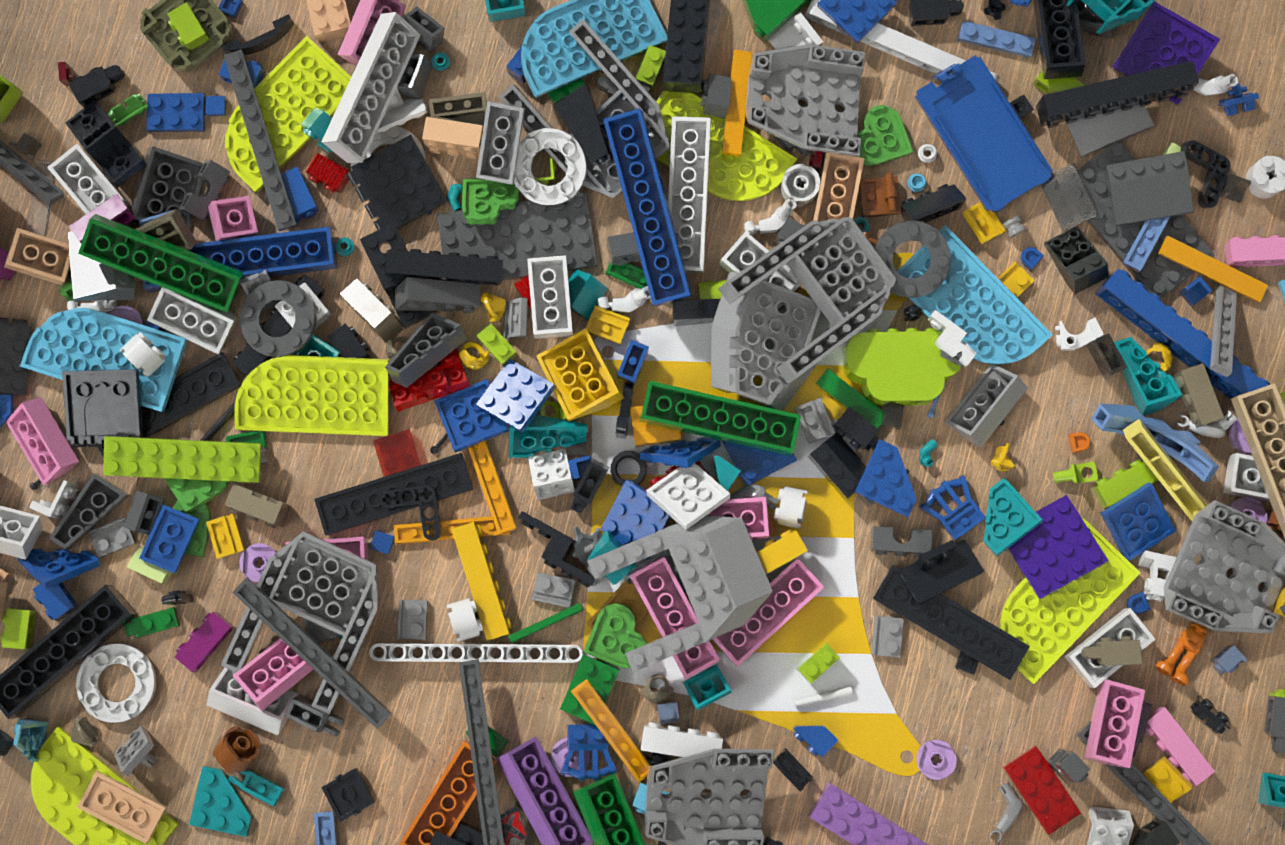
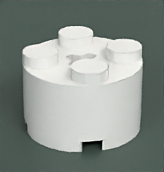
M1265 156L1249 168L1246 174L1245 181L1246 185L1248 184L1250 188L1249 191L1258 198L1266 199L1284 190L1285 161L1276 156Z
M804 164L794 165L786 171L781 183V193L785 201L793 199L797 204L796 207H803L812 203L817 197L820 188V177L817 171ZM797 184L804 185V187H797Z
M140 332L139 334L136 333L120 351L137 369H141L143 374L149 377L165 362L164 359L167 356L155 346L151 347L153 342Z
M786 486L784 489L779 490L778 500L781 502L780 508L776 507L774 519L778 525L801 529V524H798V522H803L807 502L804 495L808 496V491Z
M467 598L446 605V608H451L452 611L448 615L453 632L459 635V638L456 639L457 643L480 636L479 632L483 631L480 619L476 620L474 615L477 612L474 601H470Z

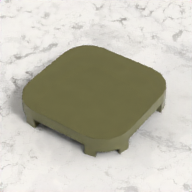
M161 0L149 10L145 8L140 20L142 33L167 64L179 72H190L219 51L222 45L228 43L232 35V26L229 20L213 0ZM186 2L193 10L210 39L191 51L187 46L183 47L177 38L180 35L177 30H172L168 23L170 18L167 13Z

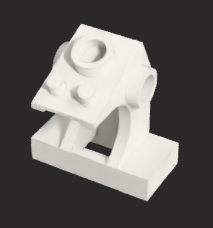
M1096 318L1089 320L1086 323L1084 332L1078 335L1068 333L1062 321H1059V326L1055 327V332H1059V335H1056V344L1060 346L1061 351H1075L1093 341L1101 339L1104 335ZM1067 339L1073 340V344H1068Z
M1145 551L1139 558V566L1150 569V578H1146L1144 585L1146 590L1143 592L1144 595H1147L1146 599H1153L1158 602L1163 601L1165 598L1164 585L1177 557ZM1158 570L1165 572V579L1157 578Z

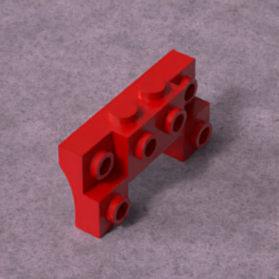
M457 348L441 360L442 365L431 368L407 388L393 382L389 376V390L397 412L419 404H425L436 398H442L470 386Z

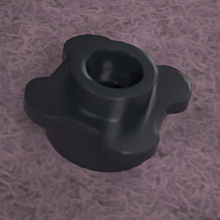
M989 0V5L984 9V14L992 16L994 20H999L1001 18L1000 14L1006 9V6L999 0Z
M910 305L903 311L904 321L912 322L919 319L922 315V308L917 305Z
M653 752L652 755L648 756L650 764L653 766L665 763L667 760L660 753Z

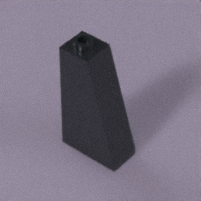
M584 84L554 105V107L590 162L594 165L596 163L600 165L608 159L606 156L610 152L590 88Z
M720 299L672 301L674 327L712 323Z

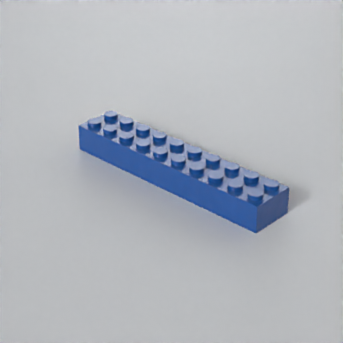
M639 108L603 119L652 304L658 307L672 303V301L693 297L644 112Z
M330 227L197 243L192 249H188L190 252L243 272L242 279L256 273L260 274L263 270H266L270 277L338 269L334 232ZM143 280V288L148 292H158L162 288Z
M1117 269L1108 276L1096 291L1095 295L1157 343L1167 345L1172 354L1189 368L1203 363L1211 385L1229 399L1270 385L1266 379L1256 376L1252 368L1238 362L1239 359L1235 355H1233L1232 373L1228 377L1211 370L1212 341L1207 338L1208 335L1204 331L1194 328L1192 322L1187 318H1182L1176 314L1177 311L1173 307L1163 304L1159 296L1145 290L1146 287L1142 283L1132 280L1128 272Z

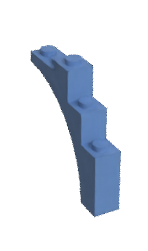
M1100 403L1091 418L1102 431L1125 435L1123 429L1140 419L1165 452L1193 471L1203 482H1210L1219 468L1199 447L1201 442L1190 431L1172 430L1162 418L1144 417L1134 406Z

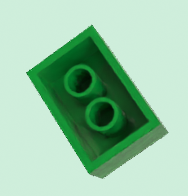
M583 654L560 710L595 724L571 690L587 679L603 702L606 703L620 669Z

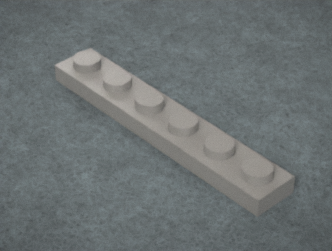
M1220 284L1216 288L1210 369L1228 377L1232 373L1237 292Z

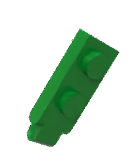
M175 607L131 619L132 623L124 625L127 637L135 635V638L180 626Z

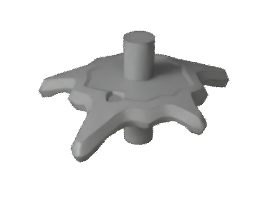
M575 526L573 531L576 541L573 544L574 552L571 556L579 559L580 563H583L593 576L587 559L598 543L597 536L600 528H597L592 535L583 534Z

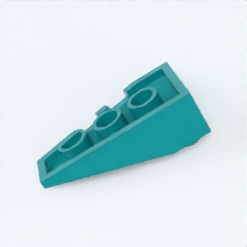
M1132 337L1113 342L1133 401L1143 416L1162 410L1182 396L1174 378L1170 374L1167 375L1157 362L1149 358L1147 352Z
M535 415L523 433L508 425L509 458H528L534 456V453L541 451L547 453L552 451V448L560 446L565 448L586 442L587 424Z

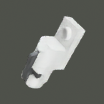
M935 310L927 320L930 321V325L933 328L943 331L935 341V345L941 350L940 356L962 368L967 367L977 353L965 341L962 342L967 332Z

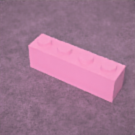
M1279 235L1270 236L1269 238L1254 236L1250 239L1234 237L1225 245L1227 265L1230 267L1285 265V237H1280Z
M1165 707L1157 708L1142 720L1146 733L1149 736L1153 735L1157 741L1155 743L1162 752L1167 753L1170 757L1168 760L1181 771L1182 775L1192 785H1199L1215 772Z

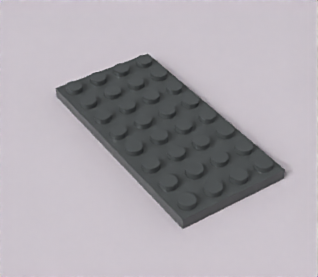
M1118 141L1108 146L1068 177L1059 187L1123 263L1145 221L1115 226L1104 174L1106 165L1135 160L1124 145ZM1182 215L1169 218L1140 273L1126 267L1133 277L1146 287L1145 290L1151 294H1156L1160 298L1194 273V271L1158 254L1166 236H1170L1212 258L1215 256Z
M586 192L577 193L568 201L557 205H541L531 200L517 202L514 209L501 210L494 224L470 225L463 215V210L437 214L442 254L448 255L451 252L460 253V256L476 254L479 255V258L497 256L498 259L503 260L502 281L526 277L529 274L527 261L529 258L566 255L567 271L597 267Z

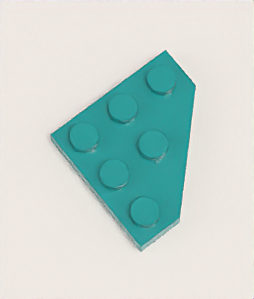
M1005 477L989 489L984 544L998 557L1043 522L1042 518Z
M202 766L189 825L247 837L253 816L243 804L234 786L228 781L226 773L223 769Z

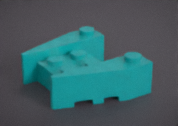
M1068 0L1067 6L1069 7L1075 0ZM1082 0L1105 21L1096 32L1098 34L1138 19L1155 2V0Z

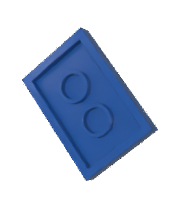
M204 93L148 94V132H205Z
M163 505L139 559L177 574L200 519Z

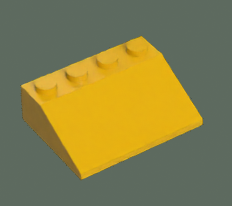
M587 328L536 356L548 381L556 386L554 393L568 421L608 408L624 399L592 334Z

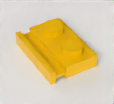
M981 202L962 212L981 244L1006 231L996 214L992 210L987 212Z
M1016 261L998 277L1016 297L1035 281Z
M594 306L586 328L594 336L621 345L630 323V318Z
M232 513L228 516L206 522L217 559L245 551L235 514Z
M1165 756L1143 771V775L1170 803L1192 789L1193 785Z

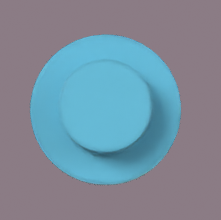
M918 173L912 174L907 181L908 188L913 192L923 191L926 187L925 177Z

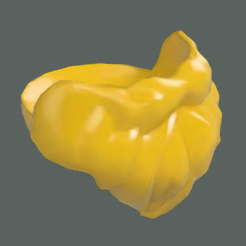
M487 292L483 293L480 296V300L488 311L489 322L499 321L503 313H505L506 300L490 295Z
M468 342L463 346L459 356L463 364L469 370L474 371L483 368L488 363L489 351L484 352L479 344ZM470 347L475 348L479 352V358L471 356L466 349Z
M1154 343L1153 347L1146 351L1147 356L1153 351L1162 352L1165 363H1161L1160 368L1166 372L1173 361L1172 352L1164 343Z
M1006 443L1005 446H998L995 456L991 460V466L995 467L998 471L1006 472L1015 467L1013 462L1007 457L1010 447L1009 443Z

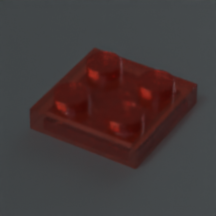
M410 429L373 440L383 477L421 465Z

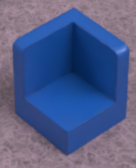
M1199 276L1179 293L1192 307L1212 292V290Z
M591 455L568 461L572 480L582 479L592 460Z

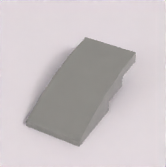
M1136 105L1127 111L1118 109L1109 115H1103V113L1096 114V117L1085 120L1083 117L1077 119L1074 123L1067 124L1081 156L1084 157L1094 151L1104 149L1113 143L1121 142L1153 127L1154 124L1146 107Z

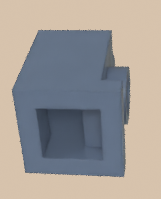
M1227 645L1211 661L1214 664V669L1220 675L1228 672L1232 673L1239 667L1238 663H1245L1247 659L1234 645Z
M677 701L657 704L660 724L679 721Z

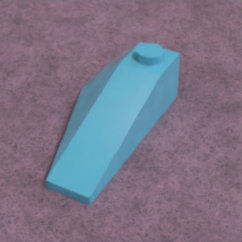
M24 718L19 719L15 725L13 745L31 762L39 761V757L36 756L45 743L48 722Z

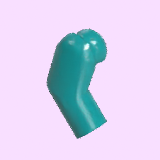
M459 183L451 185L447 195L453 212L462 209L457 199L458 195L463 191V186Z
M933 439L919 450V461L924 467H930L933 464L931 452L938 446Z

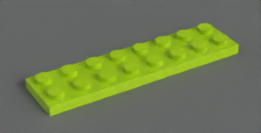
M104 436L103 475L259 483L261 480L262 443Z

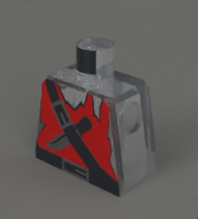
M516 805L500 813L504 845H523L521 840L528 836L520 807Z

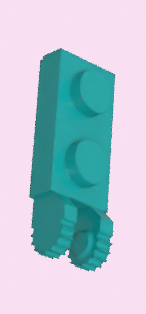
M248 769L238 772L246 776L244 781L235 776H229L228 781L239 786L241 790L274 807L285 790L280 785Z

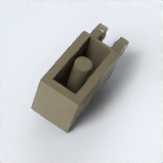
M1133 636L1121 637V641H1114L1113 637L1101 638V642H1095L1096 646L1084 647L1081 651L1082 656L1087 659L1097 658V663L1101 666L1142 664L1140 640H1133Z

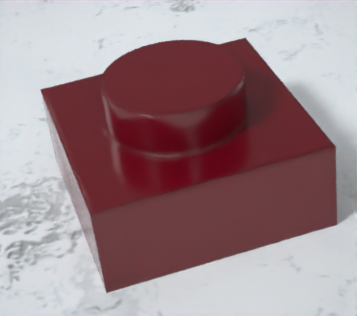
M58 62L59 81L64 86H69V83L74 79V70L66 62Z
M815 151L814 154L810 155L809 165L817 173H819L822 151Z

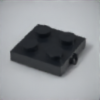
M358 768L344 775L336 776L335 780L321 787L339 822L352 815H358L362 812V809L375 803Z

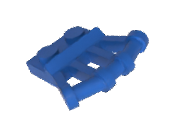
M964 475L959 476L958 479L944 480L941 486L930 491L924 504L921 503L919 507L925 513L939 520L954 541L986 518L971 498ZM962 487L965 497L964 503H962L952 488ZM944 492H947L958 506L953 511L940 496ZM935 500L945 511L946 516H942L930 508Z
M595 724L567 725L568 752L560 774L578 778L579 781H584L585 779L598 781L599 778L608 774L617 773L608 752V741ZM574 751H578V770L569 767ZM584 751H591L592 771H585ZM598 751H601L607 767L598 770Z

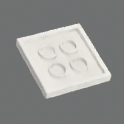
M695 463L689 468H677L646 490L647 496L685 530L730 499V493Z

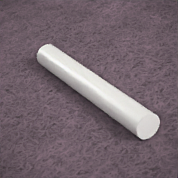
M851 687L795 700L794 703L795 707L799 708L852 695L853 691Z

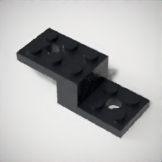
M95 100L65 122L85 151L98 163L116 188L124 184L130 177L147 165L129 140Z
M392 223L361 238L360 241L383 289L388 294L395 309V288L406 278L384 276L386 253H382L380 249L383 244H389L391 248L398 247L402 248V251L408 250L395 223ZM395 310L404 329L426 319L432 312L435 314L439 313L438 311Z
M521 511L518 518L522 520V525L532 530L536 527L539 529L538 533L548 539L551 538L541 558L545 559L544 564L553 569H556L558 566L562 569V574L570 578L576 576L579 578L578 582L586 587L596 586L599 579H595L592 575L566 562L576 540Z

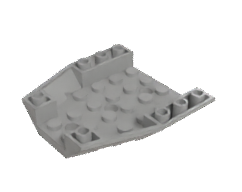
M807 44L753 53L747 83L745 115L748 123L803 149L859 157L861 138H857L860 76L865 65V52ZM762 95H767V96H769V97H770V101H769V102L763 101L762 98H761V96H762ZM798 101H805L807 103V107H801L798 104ZM835 106H841L844 112L836 111Z
M729 272L727 281L738 273ZM765 280L731 304L721 295L711 325V387L764 404L763 407L783 411L817 363L789 384L777 370V367L827 331L830 322L813 299ZM779 303L785 305L786 311L784 313H780L777 310ZM767 339H771L774 343V347L771 350L765 346ZM755 375L760 376L762 379L760 386H756L753 383Z
M1216 500L1212 501L1195 515L1164 585L1166 610L1215 631L1272 633L1280 615L1271 611L1285 582V543L1265 522ZM1200 554L1201 560L1195 563V556ZM1229 568H1232V575L1230 577H1227V570ZM1264 582L1263 590L1259 591V584Z
M711 749L652 766L648 771L645 797L646 837L672 845H763L764 835L761 826L768 768L773 767L774 749ZM664 789L672 790L669 794L661 793ZM704 789L711 790L709 794H701ZM744 789L750 790V792L746 795L740 794V792Z

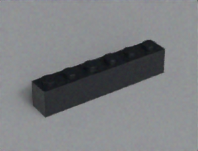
M392 247L391 250H387L385 255L384 276L413 277L499 286L502 283L503 260L498 259L497 256L479 258V255L476 254L460 256V253L455 252L444 255L440 251L422 253V250L419 249L402 251V248Z
M306 275L303 278L300 277L295 282L297 286L306 283L319 300L326 293L321 286ZM276 307L270 313L271 317L268 321H264L261 324L263 331L271 337H282L292 329L291 325ZM246 343V348L236 354L234 357L235 361L232 364L248 376L257 366L273 357L257 352Z

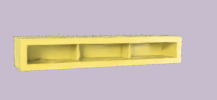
M1138 419L1123 429L1126 439L1193 522L1195 515L1207 506L1206 502L1143 422Z

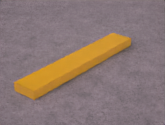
M735 49L733 51L730 76V107L725 119L722 145L723 155L741 156L747 83L752 61V52Z
M1170 236L1165 237L1158 252L1159 255L1257 303L1261 302L1268 287L1267 284Z
M483 441L469 447L468 450L498 535L516 530L517 527L487 442Z
M492 516L440 521L442 533L434 541L455 540L451 529L471 522L480 525L483 533L480 537L499 535ZM437 521L425 522L426 525L430 524V530L427 533L434 537L438 531L433 528V523L437 524ZM422 523L394 525L396 545L432 542L424 537ZM511 532L505 533L503 535H511Z
M586 679L571 690V692L637 782L640 783L648 776V771L651 768L650 764Z

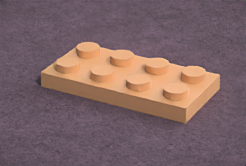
M96 771L77 808L147 844L167 806L100 771Z

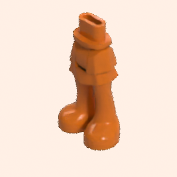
M1196 622L1190 623L1189 627L1181 633V637L1177 639V643L1164 661H1158L1155 668L1162 674L1170 676L1169 678L1174 682L1187 687L1190 683V678L1186 673L1195 657L1200 654L1201 648H1204L1209 628ZM1184 649L1187 650L1185 656L1183 657L1177 668L1173 671L1174 665L1178 660L1179 656L1182 654Z

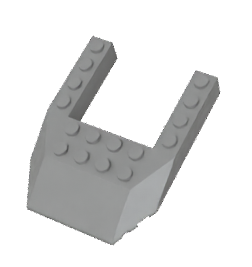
M582 19L569 33L619 89L597 109L610 154L606 156L608 159L600 165L597 163L595 165L592 164L586 156L587 174L582 186L614 198L622 191L603 119L641 108L644 112L656 159L669 149L670 145L657 102L587 22ZM512 84L499 96L506 104L525 108L523 125L530 133L539 129L553 128L516 85ZM545 148L564 172L567 173L568 166L564 155L557 149Z
M851 217L828 219L827 221H811L719 288L721 294L731 304L787 264L825 315L832 327L777 367V370L788 384L879 317L890 295V290L895 284V276Z
M705 516L687 530L677 523L588 560L592 574L597 579L669 549L699 621L698 623L625 653L633 672L743 626L773 592L742 518Z
M303 531L268 559L257 586L279 607L342 635L343 638L333 658L350 673L378 610L376 564ZM248 607L221 666L234 672H238L246 665L264 625V622ZM323 679L311 707L330 714L340 694Z

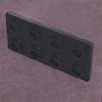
M963 539L957 543L954 540L948 541L920 555L915 563L901 569L899 574L916 602L921 604L982 574L984 570L967 542Z

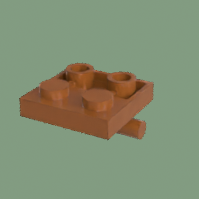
M887 173L885 177L860 179L859 188L862 216L864 218L901 214L897 176H893V173Z

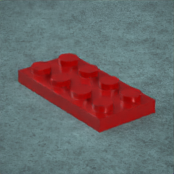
M1037 746L1032 747L1003 767L1047 835H1050L1081 814Z

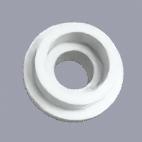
M924 144L918 150V157L924 163L934 161L937 156V150L931 144ZM925 151H928L930 153L929 157H926L924 155Z

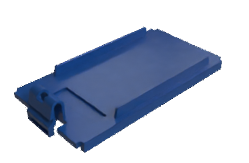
M975 55L962 64L954 63L933 76L934 81L940 79V86L936 88L934 83L930 82L916 91L915 99L987 212L989 210H992V212L1000 211L1012 200L1035 186L1046 183L1052 177L1050 173L1053 170L981 57L977 58Z

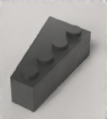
M407 277L395 288V310L462 311L463 313H473L481 306L480 284Z
M432 312L385 366L392 381L407 388L466 341L467 337L461 324Z
M93 473L49 539L64 549H71L126 500L130 494L99 474Z

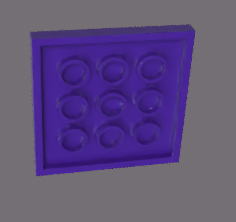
M1154 2L1112 68L1128 76L1194 60L1198 75L1220 41V38ZM1177 96L1170 97L1168 101L1178 106L1182 98H1177Z
M1067 495L1036 511L1043 522L1008 548L1039 600L1108 563L1107 557Z

